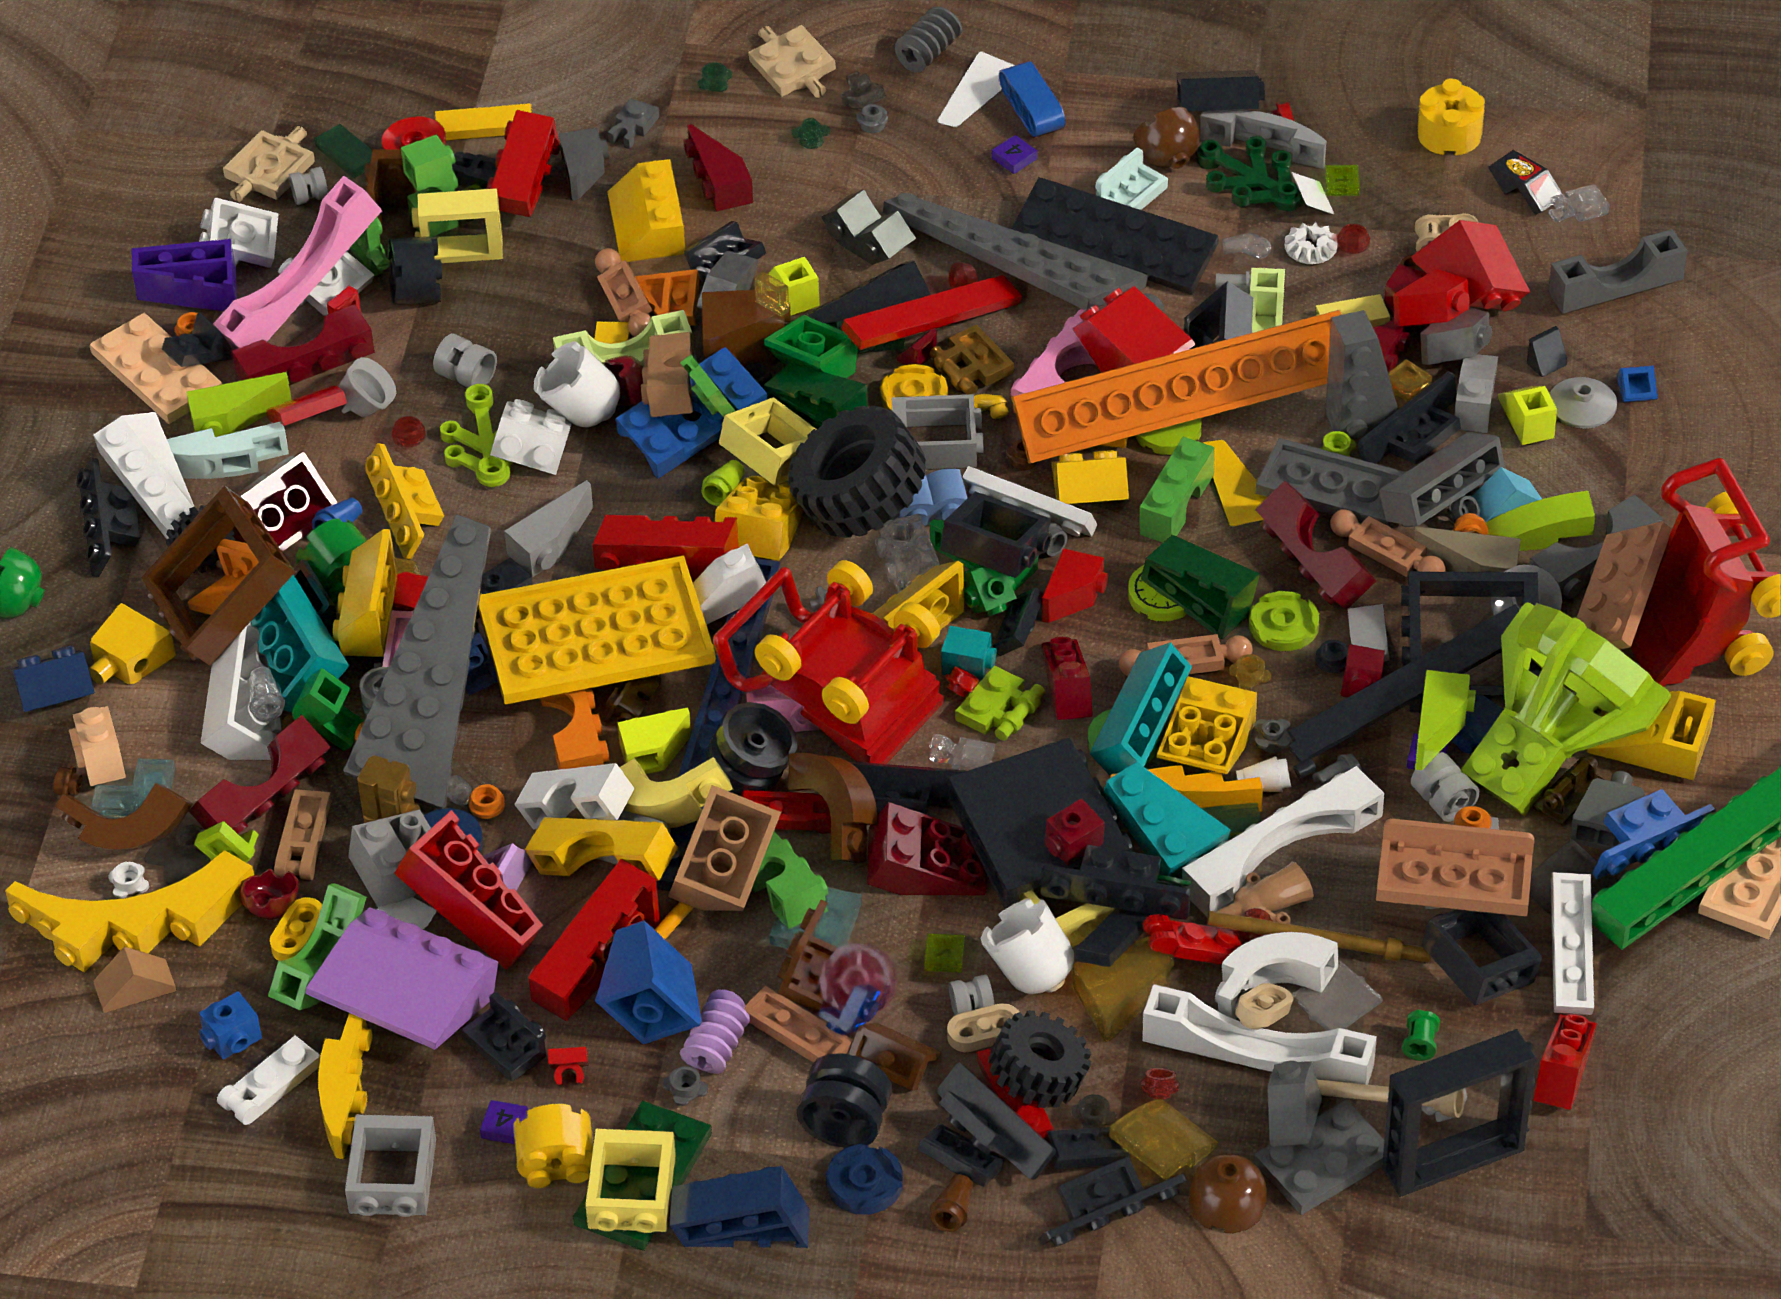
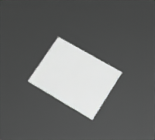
M1292 172L1306 205L1334 214L1320 182Z

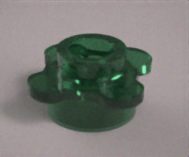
M713 62L706 64L702 68V78L697 81V86L702 90L708 89L713 92H724L728 89V80L733 77L732 71L721 63Z
M806 118L801 126L792 129V136L799 139V144L807 149L820 147L824 143V136L830 135V127L821 125L815 118Z

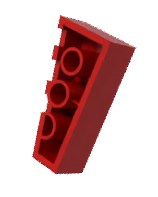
M620 859L541 962L531 971L528 977L531 1001L567 1021L599 988L616 930L641 921H645L653 929L660 924L656 878Z

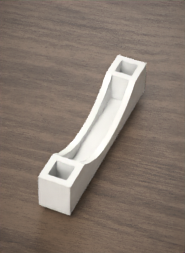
M1357 766L1345 773H1339L1330 782L1316 790L1308 791L1301 799L1291 805L1279 808L1272 816L1262 822L1250 825L1243 833L1233 839L1221 842L1211 852L1200 858L1192 859L1182 869V880L1192 881L1189 886L1182 887L1190 889V900L1208 918L1209 911H1217L1234 903V896L1245 885L1246 876L1253 872L1266 857L1277 849L1296 840L1314 835L1355 833L1383 816L1384 792Z
M1153 984L1143 1013L1144 1042L1270 1072L1273 1071L1274 1064H1281L1285 1061H1312L1316 1079L1368 1085L1374 1067L1376 1036L1342 1028L1315 1033H1284L1262 1028L1254 1030L1245 1027L1240 1021L1228 1017L1204 1004L1189 992Z

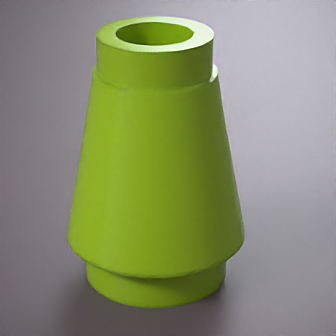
M730 460L705 477L701 489L704 499L712 505L719 506L740 483L742 476L745 474L744 466L737 460Z

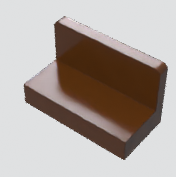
M876 1022L859 1025L849 1051V1055L858 1056L874 1063L885 1072L890 1081L909 1090H918L928 1061L938 1060L941 1054L940 1051Z

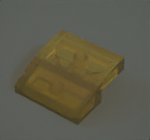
M1163 1099L1153 1100L1134 1109L1112 1124L1109 1129V1137L1165 1180L1185 1164L1190 1168L1194 1167L1218 1147V1142Z

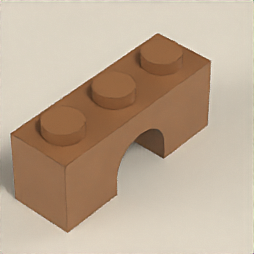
M690 332L650 336L649 349L643 350L645 367H642L644 384H641L643 404H649L651 417L692 413L693 392L691 389V376L680 363L690 354L694 358Z

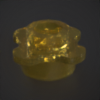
M1254 654L1241 656L1237 663L1232 664L1229 668L1230 675L1238 679L1241 689L1251 690L1259 683H1267L1271 680V672L1265 670L1264 660Z

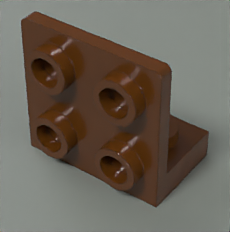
M373 149L371 163L365 164V181L368 185H363L362 188L381 208L382 211L377 217L382 225L384 206H408L407 196L417 193V190L404 173L401 150Z

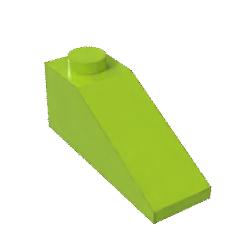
M287 372L186 392L194 432L212 428L215 437L239 432L266 416L268 408L292 400Z
M1426 671L1415 770L1422 771L1465 726L1466 711L1474 712L1476 690H1469L1470 675Z

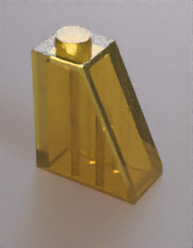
M1150 936L1135 941L1110 967L1083 962L1073 964V989L1105 1042L1112 1040L1145 1009L1153 984L1163 987L1170 985L1171 968L1174 967L1173 957L1170 954L1153 951L1148 942Z

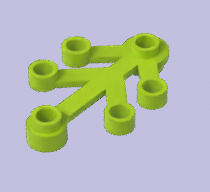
M474 384L467 388L465 397L467 407L476 416L479 436L460 427V424L456 421L444 422L440 426L441 439L445 443H456L459 441L481 452L483 458L480 459L466 453L460 445H450L444 451L445 462L449 467L453 468L463 465L476 472V478L480 484L487 487H497L508 481L510 477L509 466L513 462L490 455L497 431L494 434L492 432L489 410L493 405L492 389L486 384Z

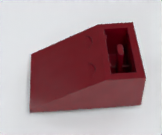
M890 802L887 803L878 815V825L869 826L868 885L898 895H985L987 874L963 827Z

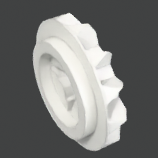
M1316 222L1313 226H1307L1302 223L1299 228H1291L1289 235L1285 236V250L1287 254L1294 260L1305 264H1318L1331 259L1338 247L1336 234L1330 233L1328 226L1319 228ZM1306 239H1311L1313 242H1317L1316 247L1314 246V244H1311L1310 241H1306Z

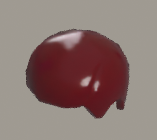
M628 355L605 360L604 366L612 372L619 382L620 395L625 396V400L621 402V405L635 406L642 402L641 384L644 383L642 375L643 366L640 361Z
M267 869L259 876L254 875L243 880L240 892L241 903L247 911L255 916L269 920L279 919L296 901L299 881L290 871L283 877L275 875L272 869Z

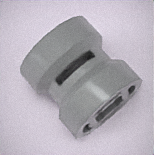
M321 167L313 168L306 174H301L300 172L289 174L291 191L296 205L305 204L312 198L322 200L328 194L326 179Z
M986 974L976 976L970 982L965 983L962 980H957L948 984L954 1015L994 1005L992 988Z

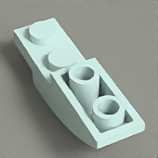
M280 422L215 437L211 428L167 439L182 477L189 479L224 478L259 472L258 461L289 454L285 429Z

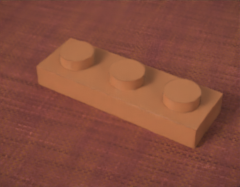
M766 985L745 1005L744 1010L750 1017V1024L813 1063L817 1058L826 1054H849L853 1043L852 1038L784 996L777 994V992Z

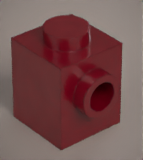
M1349 644L1340 696L1350 697L1381 679L1385 650Z
M1081 798L1046 820L1044 838L1046 847L1051 854L1059 856L1067 865H1070L1085 855L1087 845L1101 846L1103 844L1105 822Z

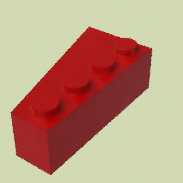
M605 515L592 544L594 566L597 569L606 571L684 556L692 582H694L716 558L739 548L737 517H725L723 522H711L710 517L696 516L694 521H678L677 516H664L660 521H651L646 515Z
M451 810L408 849L394 874L507 970L529 949L543 924L516 890L507 888L500 878L501 871L494 863H487L477 850L479 847L478 842L471 834L467 836L457 825L459 822L458 817Z

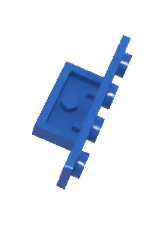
M1661 789L1608 812L1603 823L1621 844L1601 854L1592 874L1596 879L1608 874L1614 876L1622 872L1630 864L1637 861L1639 863L1646 862L1654 852L1666 849L1673 844L1674 840L1682 832H1690L1701 823L1705 816L1709 813H1715L1716 809L1709 804L1685 815L1666 792Z

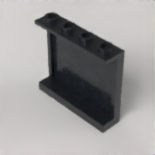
M1070 737L949 777L948 800L1004 909L1020 902L1021 893L1041 887V871L1044 865L1080 870L1084 856L1067 865L1059 856L1051 854L1046 847L1044 838L1046 820L1081 798L1105 822L1103 844L1099 847L1133 852L1128 834L1121 833L1118 827V819L1112 805H1106L1103 799L1099 780L1097 777H1091L1087 770L1088 764L1084 752L1081 749H1076Z

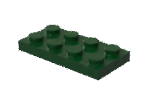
M643 1100L625 1130L674 1132L676 1156L672 1187L683 1185L712 1135L710 1124ZM604 1165L600 1198L655 1201L659 1167ZM671 1190L670 1206H671V1199H672V1190ZM587 1194L585 1195L573 1215L574 1226L642 1251L645 1250L655 1231L642 1233L635 1230L602 1231L599 1229H589L586 1213Z

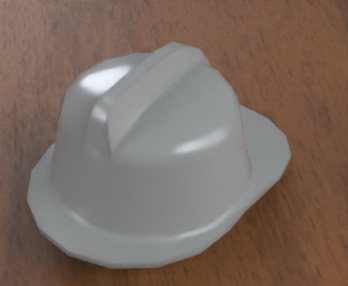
M361 357L357 359L347 369L346 375L338 386L344 391L347 404L341 410L343 414L351 410L361 417H368L380 409H385L396 396V386L391 376L381 365L369 358Z

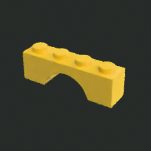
M544 817L526 846L525 851L540 875L570 876L579 867L593 859L603 856H615L617 861L623 859L656 878V881H659L678 847L662 822Z

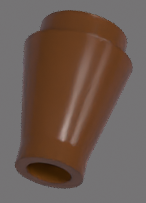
M964 1175L953 1176L947 1187L931 1204V1221L940 1230L954 1232L966 1224L970 1196L973 1189V1182Z

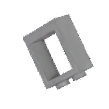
M974 394L892 397V412L896 413L906 427L966 425L967 440L917 442L924 452L926 469L977 467V453H983V433H976V429L982 428L981 408H974Z
M356 1115L345 1188L349 1213L364 1216L374 1214H395L403 1217L427 1215L436 1146L433 1116ZM365 1150L419 1151L414 1184L361 1183Z

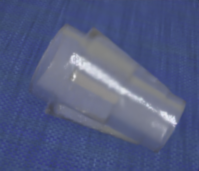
M258 667L250 673L249 709L261 721L274 720L282 714L285 700L271 670L266 667Z

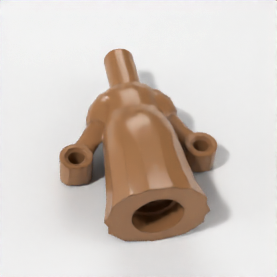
M1291 862L1285 868L1262 880L1257 873H1249L1246 876L1245 886L1236 892L1234 903L1215 912L1290 924V917L1287 913L1279 912L1275 914L1273 912L1297 903L1313 900V889L1301 867L1296 862Z

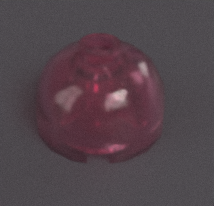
M853 943L837 948L836 952L830 956L829 960L825 961L821 968L819 983L823 998L842 1017L861 1019L878 1014L890 1004L896 994L898 977L894 963L887 953L873 945Z

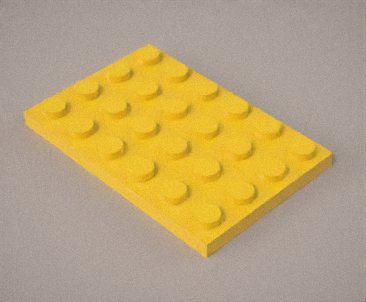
M684 556L480 595L478 610L505 705L716 663L715 650Z

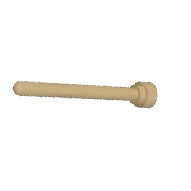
M1317 1079L1320 1093L1323 1096L1388 1102L1389 1087ZM1461 1089L1423 1103L1422 1106L1434 1107V1110L1440 1112L1442 1116L1460 1117L1464 1107V1090Z

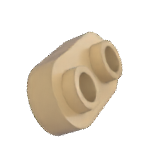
M1269 983L1260 984L1240 996L1235 1014L1240 1019L1242 1025L1250 1029L1259 1030L1262 1027L1270 1026L1289 1013L1293 1002V995L1281 986Z
M1001 1003L955 1015L947 1026L948 1042L952 1048L960 1052H973L992 1047L1001 1031L998 1027L1003 1026L1009 1017L1012 1019L1019 1010L1010 1004Z

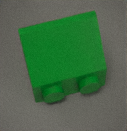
M802 315L764 339L766 348L784 364L793 363L843 378H848L855 373L858 347L844 331L808 316Z

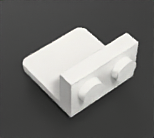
M515 399L514 402L508 401L504 408L490 455L556 475L572 423L556 410L548 409L547 412L534 409V405L525 400Z

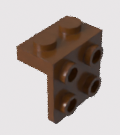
M820 900L816 910L808 908L799 927L805 931H799L798 934L795 933L786 952L792 958L785 957L777 977L783 979L777 994L818 1013L848 954L847 951L814 937L828 902Z

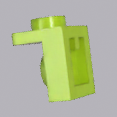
M222 821L199 833L194 845L211 860L225 850L247 863L255 853L254 846L259 834L254 829H251L242 835H238L230 826Z

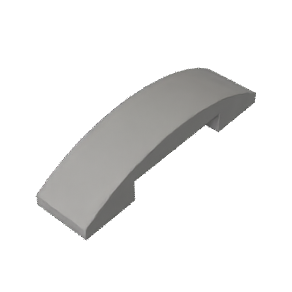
M1242 109L1203 111L1201 114L1200 140L1211 139L1217 141L1220 145L1231 147L1234 139L1247 141L1250 137L1259 136L1265 140L1267 147L1292 152V162L1323 169L1325 166L1326 140L1297 122L1269 113Z

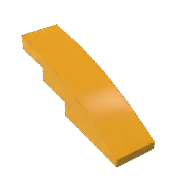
M1182 765L1147 769L1210 815L1262 812L1263 787L1260 777L1224 782L1222 773L1219 772L1185 776Z

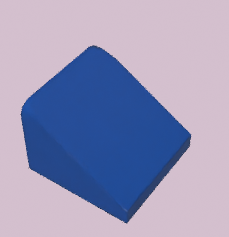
M1654 366L1620 368L1616 373L1623 402L1658 399Z

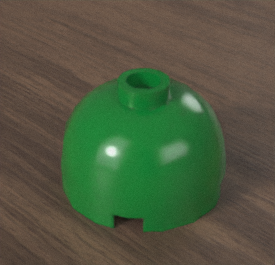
M10 546L0 561V617L17 618L24 615L30 606L37 608L45 593V589L40 587L42 573L38 564L24 552Z

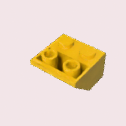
M1114 450L1093 452L1094 458L1083 459V455L1080 453L1060 455L1059 461L1051 462L1056 500L1066 504L1129 499L1126 457L1117 456V451Z

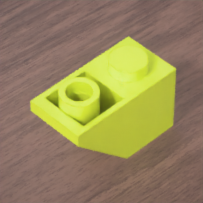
M805 257L774 266L755 289L783 288V302H790L791 316L820 306L818 276Z
M1545 386L1526 387L1498 394V400L1521 445L1554 438L1557 408Z
M688 707L617 722L619 743L625 764L636 759L645 774L665 770L691 736Z

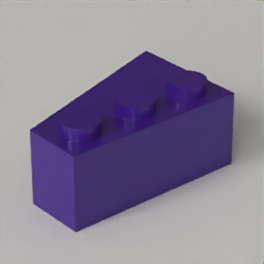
M231 239L131 248L132 274L137 300L225 311L237 299L236 265Z

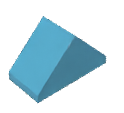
M1500 467L1472 495L1479 505V517L1483 518L1485 522L1512 509L1542 499L1529 480L1503 467Z

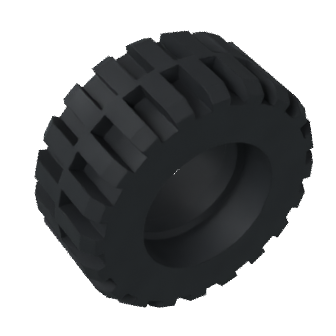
M859 406L855 407L853 411L844 410L839 412L838 416L833 419L829 417L822 422L823 425L817 430L813 429L807 435L808 439L805 443L801 442L796 449L797 456L792 457L788 474L790 492L818 530H822L823 533L841 538H851L853 534L858 537L864 536L872 529L877 531L885 527L884 523L891 519L894 521L900 516L899 512L904 507L908 508L911 505L914 494H918L922 487L921 480L925 478L926 458L920 445L905 424L891 410L877 406H870V408Z

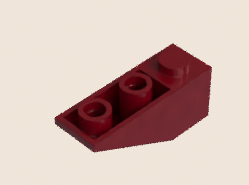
M687 125L688 139L683 140L687 158H693L692 164L696 179H702L704 197L706 200L711 199L715 211L753 203L752 178L743 158L694 125Z
M1062 636L1052 638L1050 642H1042L1049 690L1056 719L1066 720L1093 717L1090 674L1077 639Z

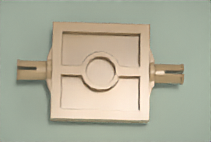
M803 25L780 36H777L769 26H765V29L762 28L759 31V36L766 43L748 52L749 60L782 97L805 87L816 98H819L820 95L823 96L826 88L818 80L823 75L836 69L835 60Z
M296 126L285 137L274 136L261 130L223 168L224 177L239 184L230 192L231 197L235 201L241 202L250 191H257L277 200L290 187L289 174L296 172L303 174L315 162L314 152L298 145L307 136L305 129Z

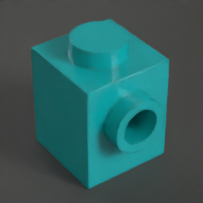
M949 626L941 650V675L946 676V674H950L954 666L971 673L980 682L985 677L987 669H992L995 665L997 650L996 648H991V633Z

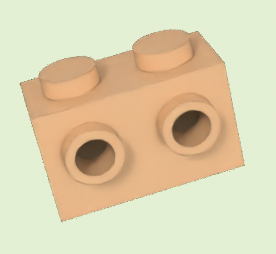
M108 706L101 708L90 707L80 713L73 714L76 728L69 729L78 768H86L90 786L126 778Z

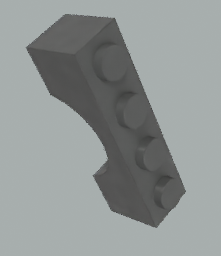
M1670 229L1642 237L1632 253L1623 260L1609 266H1592L1586 262L1582 255L1553 262L1550 269L1548 293L1563 314L1684 279L1687 249L1674 230Z
M1634 494L1608 510L1606 535L1662 522L1663 518ZM1604 541L1586 548L1569 547L1556 542L1531 557L1529 565L1538 566L1555 578L1561 590L1563 603L1568 599L1575 598L1582 590L1588 587Z

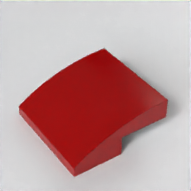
M332 385L267 409L266 415L272 423L280 422L285 426L347 404L344 391L338 386Z

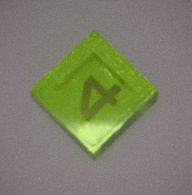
M1325 165L1327 196H1359L1358 165Z
M927 933L925 971L962 973L965 935Z

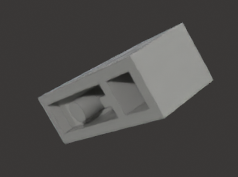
M1476 354L1474 357L1463 358L1455 405V416L1460 418V430L1488 433L1498 356Z
M587 480L504 531L507 555L532 577L551 568L556 562L561 560L593 509L591 484Z

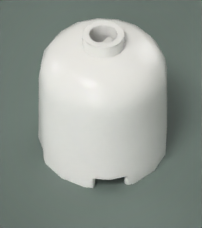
M575 341L566 343L556 349L551 354L555 359L549 364L547 369L545 370L542 366L539 368L534 379V391L543 401L576 426L592 427L608 420L614 414L620 398V385L615 376L586 347L580 346Z
M1029 898L1003 910L998 914L1002 921L992 931L988 926L983 930L981 941L987 952L1017 990L1027 994H1037L1045 991L1053 992L1059 989L1065 983V978L1073 967L1075 954L1069 940L1045 901L1041 899L1038 904H1033Z

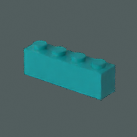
M1171 642L1139 653L1089 753L1109 776L1110 774H1118L1135 762L1144 767L1192 669L1190 663Z

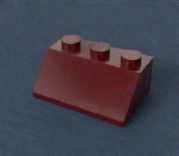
M304 451L287 457L237 493L250 503L282 552L313 530L312 519L318 510L337 503ZM234 526L232 529L234 535L232 536L235 541L246 543L236 526Z

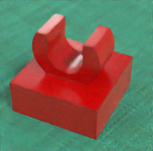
M586 1047L548 1049V1064L550 1068H556L554 1078L558 1086L563 1085L562 1075L566 1070L575 1071L577 1084L583 1083L584 1072L580 1066H589L588 1050Z

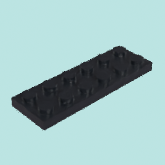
M1038 177L1011 228L1012 230L1024 234H1033L1039 239L1148 275V281L1193 295L1219 243V238L1216 234L1042 177Z

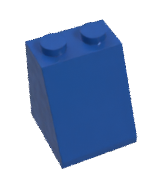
M645 921L616 930L595 1002L643 1045L700 1026L702 1019L692 964Z

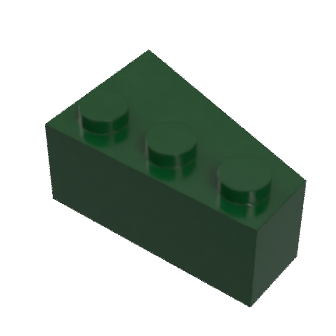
M789 363L764 384L767 400L774 397L816 429L820 428L823 425L822 422L829 417L831 419L837 417L839 412L844 410L853 411L855 407L859 406L868 407L867 384Z
M1171 535L1146 557L1141 580L1162 596L1184 608L1185 613L1213 634H1218V637L1223 640L1248 617L1260 573L1175 535Z

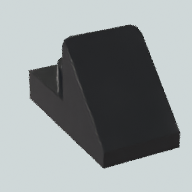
M200 312L197 313L192 334H181L180 336L165 338L162 350L181 367L233 359L232 347L219 329Z

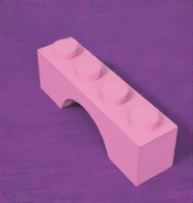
M1080 308L1074 317L1071 316L1067 319L1063 330L1058 336L1050 339L1046 350L1041 356L1034 358L1025 375L1014 382L1011 388V397L1065 383L1059 376L1071 367L1083 364L1096 365L1072 329L1082 321L1079 315L1086 310Z

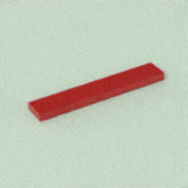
M1004 275L844 319L841 329L861 350L1018 305L1022 295Z

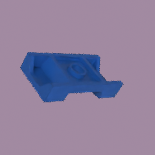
M726 347L699 364L735 411L767 400L765 390ZM690 377L691 386L693 387L696 383H695V381ZM693 390L692 411H697L701 414V417L696 421L685 420L683 418L684 414L651 417L649 404L644 405L643 401L616 418L617 433L621 437H629L642 451L657 479L720 438L724 418L719 412L712 415Z

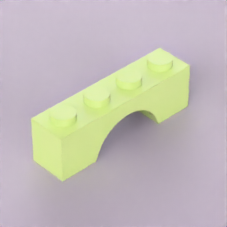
M1251 268L1250 295L1253 296L1252 333L1282 325L1285 269Z
M680 310L652 316L648 325L640 334L625 342L614 344L602 343L593 339L585 330L553 337L555 351L562 345L575 341L580 346L586 347L603 365L607 359L628 355L638 359L642 366L645 367L643 350L649 349L650 336L690 332L692 347L693 336L685 311Z

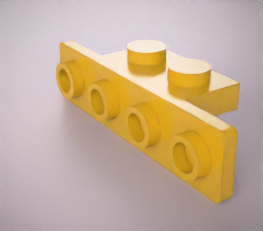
M377 443L372 454L366 459L365 472L370 479L375 495L380 502L403 558L412 559L424 538L420 524L439 526L444 518V514L425 471L415 467L394 466L385 444Z

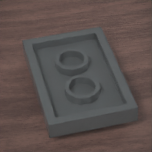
M1346 1099L1316 1118L1309 1144L1271 1147L1270 1144L1254 1154V1164L1291 1205L1303 1215L1381 1168L1384 1139Z

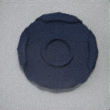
M865 1144L853 1145L844 1148L833 1156L829 1163V1169L826 1172V1189L831 1200L841 1209L853 1214L871 1215L886 1210L897 1201L903 1189V1169L898 1158L888 1149L880 1146L879 1149L869 1148V1145Z

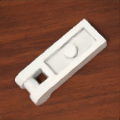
M294 1036L235 1085L224 1087L218 1094L217 1103L225 1110H233L236 1119L244 1125H248L317 1070L320 1065L321 1055L297 1036ZM248 1096H249L250 1098H252V1100H249V1099H248V1100H244V1099H246Z

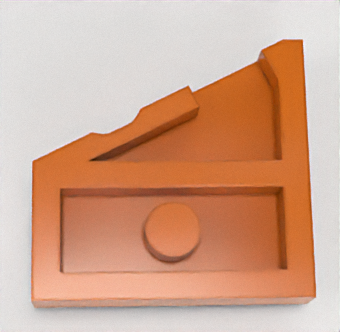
M697 269L635 276L655 316L684 310L689 325H696L700 276Z

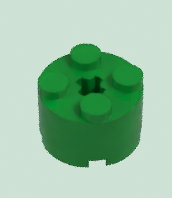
M339 518L331 519L319 525L306 537L309 541L304 551L299 547L295 558L296 565L301 559L307 560L333 603L338 602L340 592H345L342 579L344 566H349L352 551L367 541L363 534L348 519H346L347 522H342Z

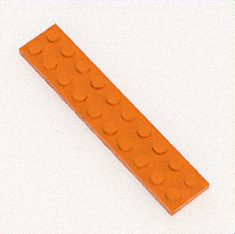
M1341 311L1328 312L1012 396L1028 463H1034L1327 384L1331 317L1341 315Z

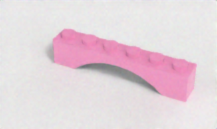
M343 176L323 198L312 232L291 264L263 288L248 296L234 300L213 325L219 329L227 342L235 349L262 339L268 341L381 213V208L363 188Z

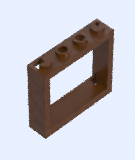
M224 485L141 579L150 591L147 596L160 607L157 610L158 614L171 625L168 630L176 639L181 641L180 649L186 652L193 661L199 658L211 666L291 578L295 571L250 503ZM236 526L259 563L205 623L198 628L176 591Z

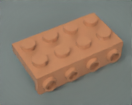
M1663 521L1606 535L1577 615V619L1581 620L1587 628L1608 640L1619 650L1629 648L1632 645L1672 529Z
M1387 819L1384 823L1376 901L1527 917L1534 836L1527 832Z

